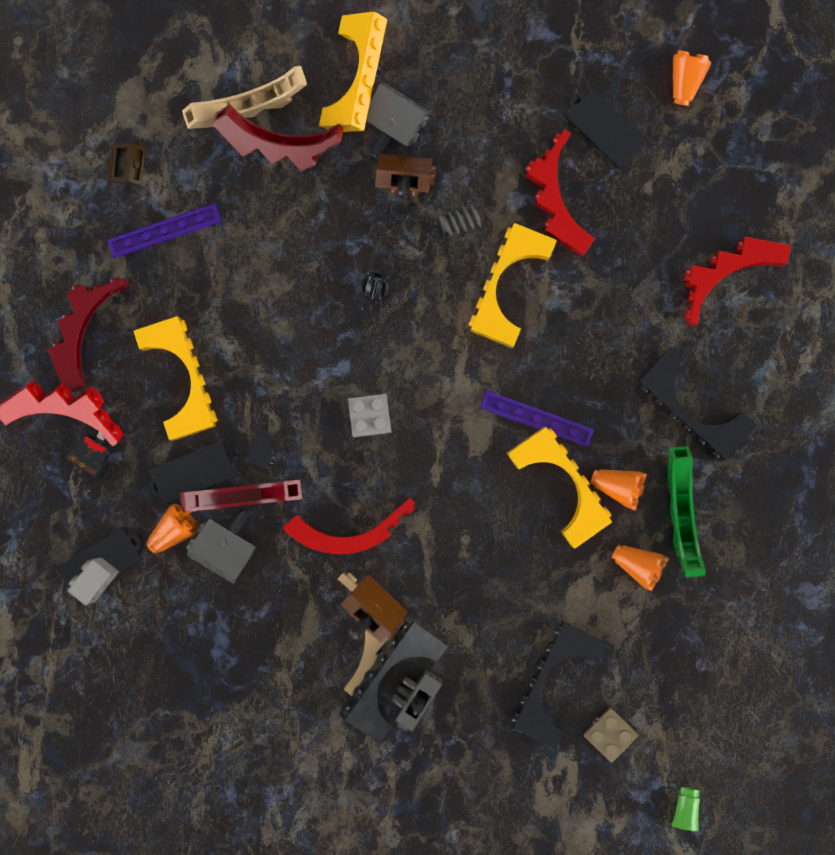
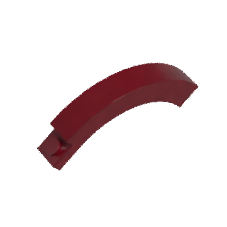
M300 480L184 492L180 493L182 512L299 500L302 499Z

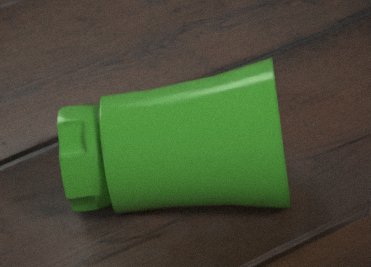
M689 787L680 788L676 812L671 826L689 831H699L700 790Z

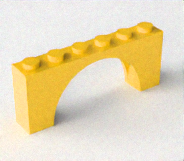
M376 12L342 15L338 34L350 41H355L359 52V66L354 82L348 92L335 104L323 107L319 126L326 130L337 124L341 125L343 132L364 131L387 23V19Z
M514 223L512 228L508 227L505 234L507 242L505 245L501 244L497 254L501 256L499 262H494L490 271V273H493L491 281L487 279L483 288L486 291L484 298L480 297L476 308L479 309L477 316L472 315L469 326H472L471 332L510 348L514 347L521 328L513 325L502 314L496 299L497 281L502 272L516 261L527 258H539L548 261L557 241Z
M178 316L134 330L140 350L163 349L173 352L185 363L190 374L191 391L187 403L177 415L163 422L170 441L216 427L215 422L217 421L214 410L211 411L209 406L211 403L209 393H205L203 388L205 380L203 375H199L197 367H199L198 359L196 356L193 357L191 349L194 348L191 339H187L185 331H188L184 320L181 321Z
M543 427L506 454L519 470L529 464L548 462L560 466L571 476L576 485L578 503L572 520L561 532L571 547L575 549L612 523L609 518L612 515L606 507L602 508L599 504L601 499L597 493L590 491L588 488L590 483L584 475H579L577 472L579 468L573 459H568L566 456L568 452L562 444L558 445L555 440L557 436L551 428Z

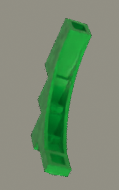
M689 446L669 448L667 485L671 494L670 515L674 525L673 546L676 555L680 558L685 577L705 576L706 569L701 557L695 525L692 493L693 457Z

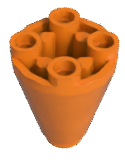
M678 50L677 54H674L673 98H675V104L689 106V103L692 102L711 66L708 56L697 54L696 57L690 56L689 52Z
M600 469L594 471L591 484L627 508L636 510L639 502L638 498L642 496L645 487L644 482L647 474L639 471Z
M172 504L149 536L146 545L155 554L195 536L201 525L190 515L191 511L182 512V506Z
M618 545L612 555V559L641 586L651 592L659 581L662 570L669 560L668 557L662 554L626 545Z

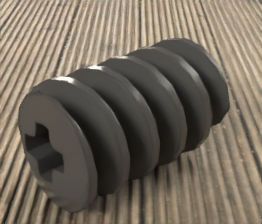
M472 205L468 206V211L465 207H462L461 214L456 209L454 210V216L450 212H447L446 218L443 214L439 215L444 236L446 232L453 236V230L460 234V228L467 232L468 225L473 230L475 223L482 227L477 208L474 209Z

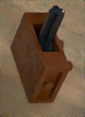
M379 154L375 187L390 189L391 194H399L401 198L408 195L409 191L415 197L419 195V192L429 193L430 186H434L436 166H432L433 159Z
M369 574L340 604L358 621L349 631L352 639H359L367 630L380 643L385 638L389 640L397 632L395 628L399 629L405 622L403 618L408 613Z

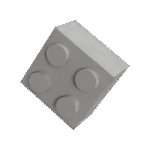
M387 394L348 399L353 438L392 433Z
M102 557L92 559L91 561L88 560L81 568L83 572L79 576L76 575L69 583L71 587L68 589V592L84 605L94 603L119 571Z

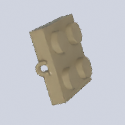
M611 707L600 718L596 717L593 721L594 724L583 734L611 763L622 752H625V749L629 748V745L639 736Z

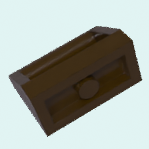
M134 143L112 144L107 182L141 186L146 148ZM119 150L126 151L123 177H116Z

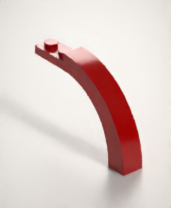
M409 498L377 527L356 536L338 537L322 533L308 525L299 515H296L282 528L296 541L311 549L331 554L356 553L374 547L392 534L387 528L390 526L393 529L401 521L398 518L403 514L408 516L415 509L413 507L415 502Z

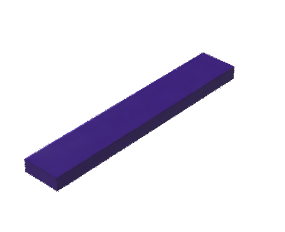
M214 203L108 239L107 242L112 257L115 259L221 223L222 221L217 206Z
M486 390L480 405V409L537 430L543 427L551 428L557 437L584 447H588L594 431L592 428Z

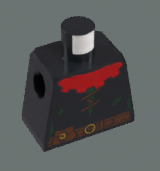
M98 431L95 438L90 435H84L66 455L65 459L95 478H100L112 449L105 445L107 440Z

